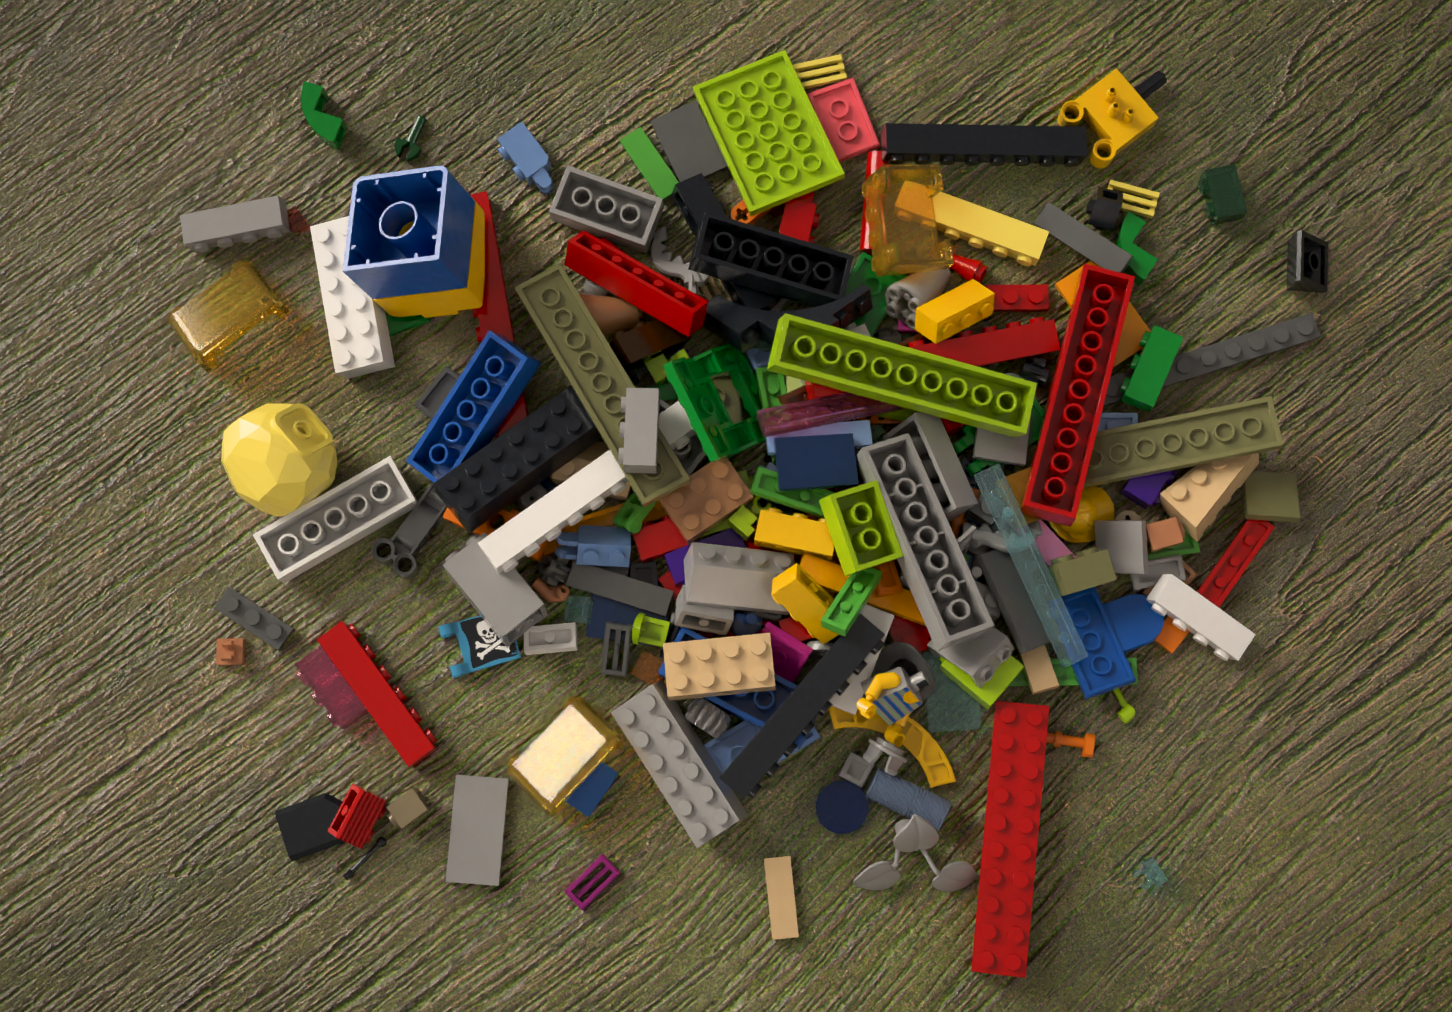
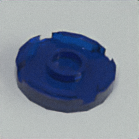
M835 781L825 786L819 793L815 803L816 815L820 824L828 831L837 834L851 833L865 822L868 813V800L864 792L857 785L847 781Z

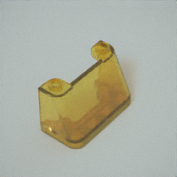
M240 260L232 266L231 271L184 306H178L173 309L169 314L168 323L196 363L206 372H209L218 365L214 360L217 354L222 357L225 348L261 321L269 322L268 316L275 314L280 319L289 310L251 261Z
M573 696L570 697L562 706L564 711L520 756L518 754L514 755L506 764L509 767L506 773L550 817H554L562 809V800L567 801L570 798L569 796L610 756L609 751L618 750L627 741L581 696L576 699Z

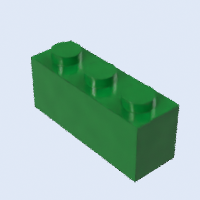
M1156 325L1153 326L1150 332L1145 331L1139 345L1143 346L1140 355H1134L1129 368L1133 369L1130 378H1124L1119 389L1120 392H1123L1120 401L1149 413L1156 403L1184 337Z

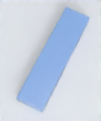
M861 420L767 427L765 429L768 455H775L774 438L853 433L854 448L860 449L873 444L870 421Z

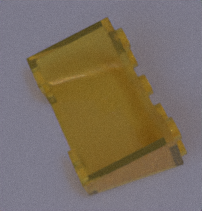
M884 164L863 183L862 194L866 200L865 218L869 224L870 232L868 242L872 247L873 255L871 266L877 276L943 270L953 265L950 239H945L938 244L932 199L944 190L940 165ZM933 177H935V185H934V186H933Z

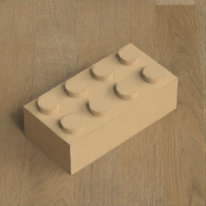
M770 633L663 643L669 701L776 690Z

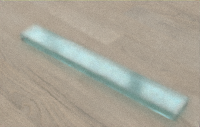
M998 463L974 474L973 476L1062 667L1066 668L1089 657L1000 464Z

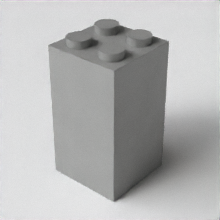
M484 532L480 536L477 534L470 538L466 543L467 546L460 552H452L445 559L446 563L443 564V567L449 578L502 643L509 647L548 614L544 603L515 568L509 572L503 570L501 573H498L478 545V542L488 536Z

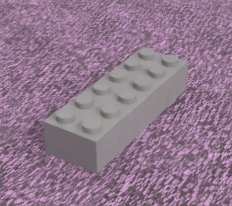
M663 681L653 683L611 712L696 848L702 846L748 815L733 790L719 778L722 775L721 771L689 721L686 720L676 701H669L667 687Z

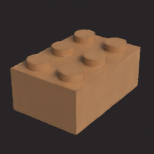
M724 458L719 461L710 462L690 475L689 483L660 498L659 503L687 544L690 545L730 518L742 505L746 507L752 503L754 496L750 494V490L729 460Z

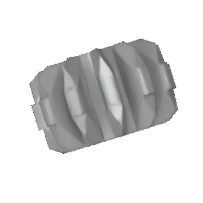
M695 698L687 708L686 720L714 738H720L729 727L730 716L703 698Z

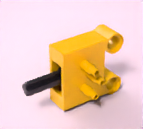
M1116 68L1076 100L1066 102L1058 115L1059 126H1078L1083 118L1101 139L1095 143L1090 153V162L1096 168H1106L1117 154L1154 127L1159 117L1144 100L1166 84L1165 74L1157 71L1134 89ZM1065 113H1073L1076 119H1068ZM1104 150L1107 152L1108 157H1100L1097 151Z

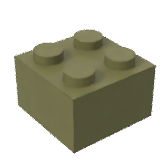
M1098 546L1076 552L1077 558L1070 554L1052 559V565L1045 567L1054 597L1072 594L1117 580L1108 549L1099 551Z

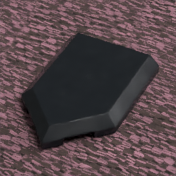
M324 793L275 811L283 841L291 861L343 843L342 840L328 832V828H330V824L333 822L343 801Z

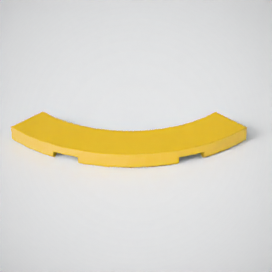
M833 706L829 709L833 729L855 727L870 729L884 734L887 729L894 726V724L889 726L876 712L873 717L867 719L860 714L859 709H857L855 715ZM908 717L905 727L900 730L905 736V741L902 745L918 761L927 778L929 787L932 788L956 782L952 767L938 743L919 723Z

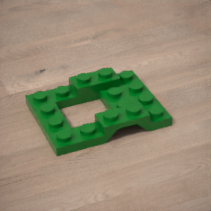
M727 344L710 349L690 359L683 357L663 365L666 377L672 384L678 396V401L684 408L690 420V425L696 432L703 451L708 456L710 462L722 460L766 441V426L757 380L744 353ZM726 373L730 374L732 384L738 390L744 402V408L751 416V418L735 424L712 381L714 377Z

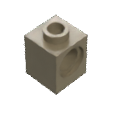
M411 788L386 807L390 812L387 814L390 822L396 828L400 826L401 829L408 828L431 811V808L416 788Z

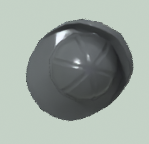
M896 642L889 644L880 651L874 667L876 675L897 667H902L910 677L923 670L930 681V685L919 690L921 698L924 701L933 694L935 690L933 674L921 654L912 645Z

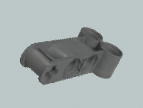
M434 482L425 491L392 539H378L372 546L373 557L381 564H393L394 571L404 579H413L418 575L420 565L415 558L444 519L443 515L447 506L436 493ZM384 546H391L390 555L381 558L379 555L380 549ZM406 560L412 561L411 570L401 572V564Z

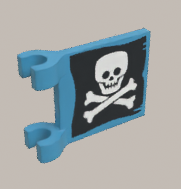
M480 615L438 626L441 639L456 634L464 663L450 666L453 679L521 658L517 641L506 647Z

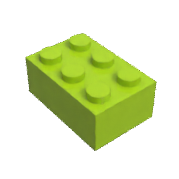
M877 480L828 495L819 500L844 576L903 557Z

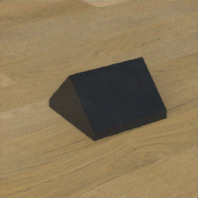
M1303 230L1297 231L1288 240L1287 291L1327 292L1328 242Z

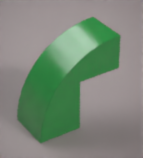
M304 81L301 91V106L306 120L321 141L339 150L347 130L346 124L343 119L322 112L328 97L324 88Z
M1128 211L1118 230L1116 246L1133 256L1124 272L1135 276L1134 283L1140 287L1158 259L1132 243L1146 222Z

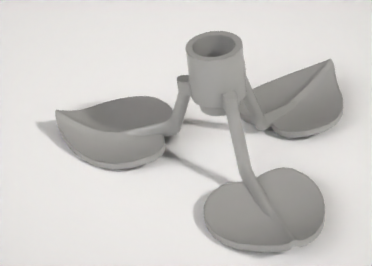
M913 814L911 819L901 820L894 827L896 832L893 840L895 846L894 862L890 864L888 861H879L868 866L853 880V884L868 890H884L893 886L900 879V872L896 870L899 866L900 851L913 852L919 849L933 872L937 875L933 878L932 885L940 891L952 892L965 888L978 875L973 865L963 861L947 864L942 870H939L926 849L932 848L939 841V834L932 824L922 817Z

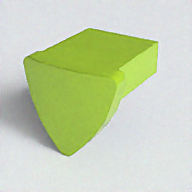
M639 613L632 628L633 644L638 645L640 642L663 648V643H666L670 622Z

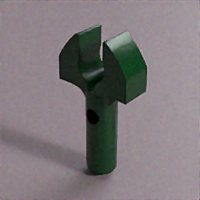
M417 116L407 138L400 139L397 137L394 147L398 158L401 157L403 149L409 146L411 149L406 157L407 162L419 157L422 150L417 146L416 142L427 121L424 116Z

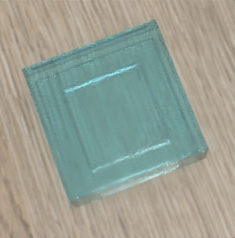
M568 596L564 621L590 624L594 598Z

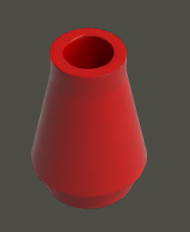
M953 254L948 263V268L955 271L966 281L974 279L980 284L988 269V266L984 265L983 261Z

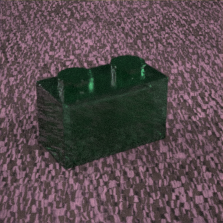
M1235 164L1208 169L1203 172L1200 180H1198V188L1200 194H1204L1206 201L1204 205L1205 215L1208 219L1210 218L1212 226L1241 220L1248 211Z

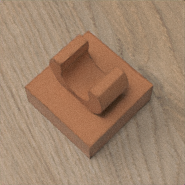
M217 639L216 665H245V639Z

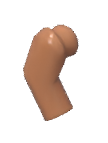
M540 577L531 585L548 603L563 602L567 600L570 594V590L566 585L548 586Z

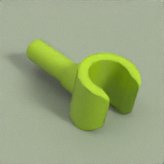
M1118 688L1113 690L1122 706L1117 715L1127 724L1134 718L1135 710L1127 703Z

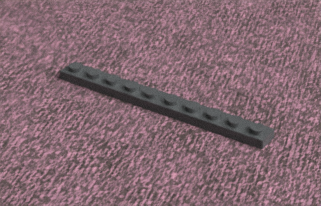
M1312 313L1177 355L1162 388L1319 339L1321 335ZM1133 370L1110 377L1103 407L1121 402L1120 399L1123 392H1120L1119 389L1124 378H1130Z

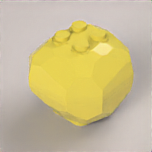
M301 403L265 404L240 417L227 427L223 433L221 462L232 486L242 499L267 514L286 516L324 494L335 480L337 455L332 442L331 432L308 406Z

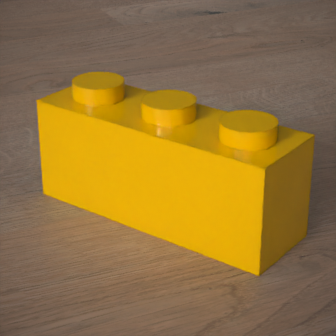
M972 279L917 307L915 330L937 344L992 315L995 293Z
M767 508V511L760 510L754 546L797 555L808 553L832 562L835 547L824 518L815 521L808 519L807 515L793 513V516L782 514L783 511L776 508Z
M798 563L773 578L771 594L774 601L786 608L795 621H799L807 629L810 636L817 638L824 645L839 635L821 627V619L834 601V598Z

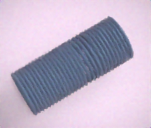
M881 767L877 769L865 795L866 798L873 800V802L880 803V805L890 808V810L892 809V811L902 814V816L906 815V818L909 817L911 819L913 814L922 817L932 824L937 832L941 828L951 806V801L946 800V798H941V796L931 791L929 792L923 789V787L920 788L917 784H912V782L900 778V776H892L886 773L883 768L881 769Z

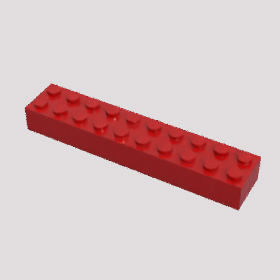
M1084 263L1078 278L1019 511L1021 514L1070 527L1076 519L1135 276Z
M996 701L972 972L1026 978L1049 706Z

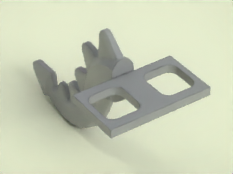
M664 226L654 233V240L651 245L650 253L654 265L660 272L684 280L685 287L701 297L698 287L703 286L710 276L688 270L690 262L684 264L682 256H677L671 261V252L662 254L667 249L666 245L661 244V242L667 240V229Z
M1039 521L1028 525L1026 529L1029 534L1021 532V539L1015 533H1011L1009 539H1006L1005 531L999 530L993 533L986 523H983L979 529H976L975 526L965 522L962 526L963 534L957 539V543L964 557L969 546L977 549L984 545L1001 552L1016 553L1031 547L1036 541L1037 536L1043 533Z

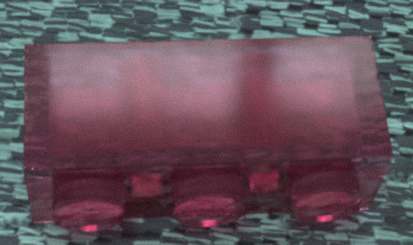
M321 645L295 664L299 670L296 672V675L304 685L309 684L314 692L311 696L319 706H325L329 712L326 717L335 728L339 726L342 729H346L368 713V710Z

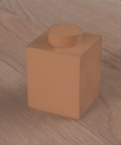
M1176 517L1146 525L1148 554L1175 547L1184 542L1185 531L1182 523L1177 522Z

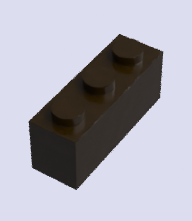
M654 318L649 323L642 321L636 324L632 330L627 332L625 329L618 331L612 336L613 340L609 345L625 372L644 365L645 362L656 358L662 353L668 355L683 348L692 336L687 337Z

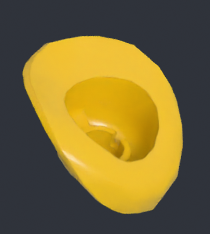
M1100 487L1083 488L1076 519L1071 527L1049 521V524L1055 533L1065 541L1072 543L1095 541L1094 521L1114 520V504L1109 495Z

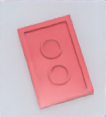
M854 78L807 94L839 162L880 148V143Z

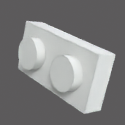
M575 622L532 626L524 633V652L526 655L578 650L577 625Z

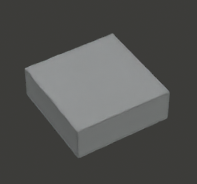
M850 752L838 776L862 788L874 764H870L863 760L862 757Z

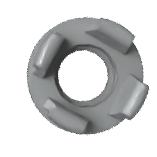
M877 737L876 740L869 738L868 742L870 745L867 752L863 755V760L874 764L882 752L890 755L885 772L896 776L902 763H907L908 761L903 756L905 751L881 737Z

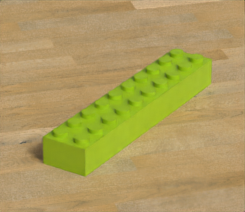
M786 313L778 320L767 370L1014 438L1027 434L1037 387L1035 382Z

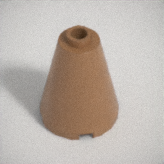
M579 293L604 337L623 329L632 328L643 318L641 309H638L622 298Z

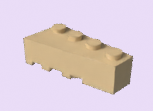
M1259 453L1196 465L1160 493L1162 509L1171 518L1176 517L1177 522L1182 523L1184 530L1198 542L1203 536L1204 530L1214 522L1218 512L1224 505L1228 504L1236 489L1242 486L1259 464Z

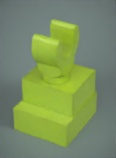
M682 349L668 360L662 353L656 358L645 362L657 385L660 386L668 382L663 365L679 358L686 357V359H690L685 349Z
M759 496L754 498L750 510L742 505L727 522V525L745 541L754 534L755 529L752 526L756 523L760 510L767 511V508L771 507V503H768L766 507L760 508L757 505L761 498Z

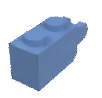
M520 122L497 139L500 148L497 150L506 162L510 160L515 166L512 170L520 181L525 180L529 186L534 183L542 194H551L554 185L548 174L551 167L549 157L524 123Z
M582 525L578 528V532H562L557 537L556 541L561 545L557 547L555 554L560 559L576 560L577 565L629 567L631 537L630 532L626 528Z

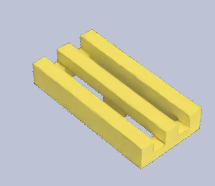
M841 54L793 65L800 82L801 79L839 71L838 75L801 82L804 90L847 80ZM837 64V65H834V66H829V67H825V68H820V69H816V70H811V71L799 73V72L805 71V70H810V69H814V68H819V67H824V66H828V65Z
M1110 180L1107 189H1115L1152 199L1147 200L1123 193V200L1150 208L1147 210L1122 203L1121 211H1130L1135 215L1150 219L1154 217L1159 192Z

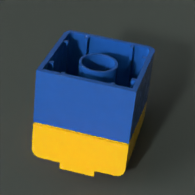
M442 165L361 176L355 180L352 187L343 272L367 295L374 299L381 308L394 317L422 315L424 318L455 315L460 314V310L480 308L483 303L485 281L484 210L448 169Z

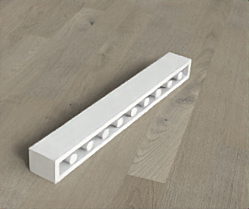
M679 401L659 414V428L672 450L683 448L690 442L689 438L696 434ZM608 450L478 542V545L498 573H501L503 570L509 572L518 565L517 561L525 555L529 557L540 549L539 545L547 539L552 541L562 533V528L568 524L573 526L583 518L582 514L590 508L592 511L599 508L605 502L604 498L611 493L616 495L624 490L628 481L610 450Z

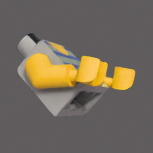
M897 667L860 682L866 698L858 700L857 708L860 710V714L867 719L873 717L876 712L889 726L894 724L893 728L891 727L885 731L884 737L891 744L900 747L905 741V736L900 730L905 727L911 712L922 705L923 700L919 690L930 685V681L923 670L910 677L902 667Z

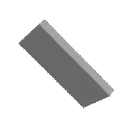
M456 775L446 882L500 886L510 779Z

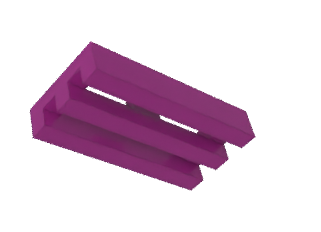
M601 854L564 892L583 911L621 872L604 854ZM603 862L606 866L574 895L572 891ZM610 869L613 873L582 903L579 899Z

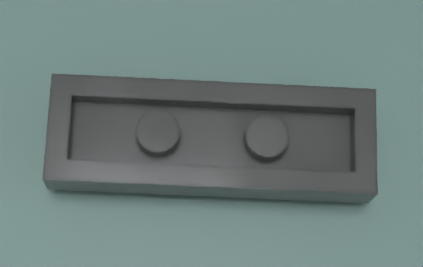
M231 587L227 588L214 607L279 651L282 650L295 630Z

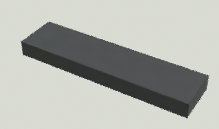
M1049 202L1034 222L1036 226L1049 231L1050 235L1101 268L1123 273L1133 259L1132 255Z
M576 560L573 561L566 586L664 617L667 615L674 591L592 565H577Z

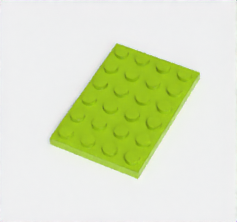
M786 50L693 86L696 99L750 216L845 178V173Z

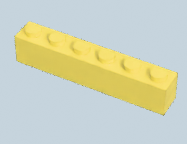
M908 179L904 180L893 210V214L897 215L896 217L904 222H917L926 230L935 231L936 229L944 232V235L950 239L958 240L960 238L966 240L972 247L979 249L985 247L993 250L992 253L999 257H1012L1024 266H1036L1049 234L1047 230Z

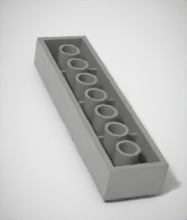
M909 433L861 448L855 456L857 469L864 484L875 480L878 481L903 553V557L898 558L897 561L936 650L940 651L984 635L994 626V623Z

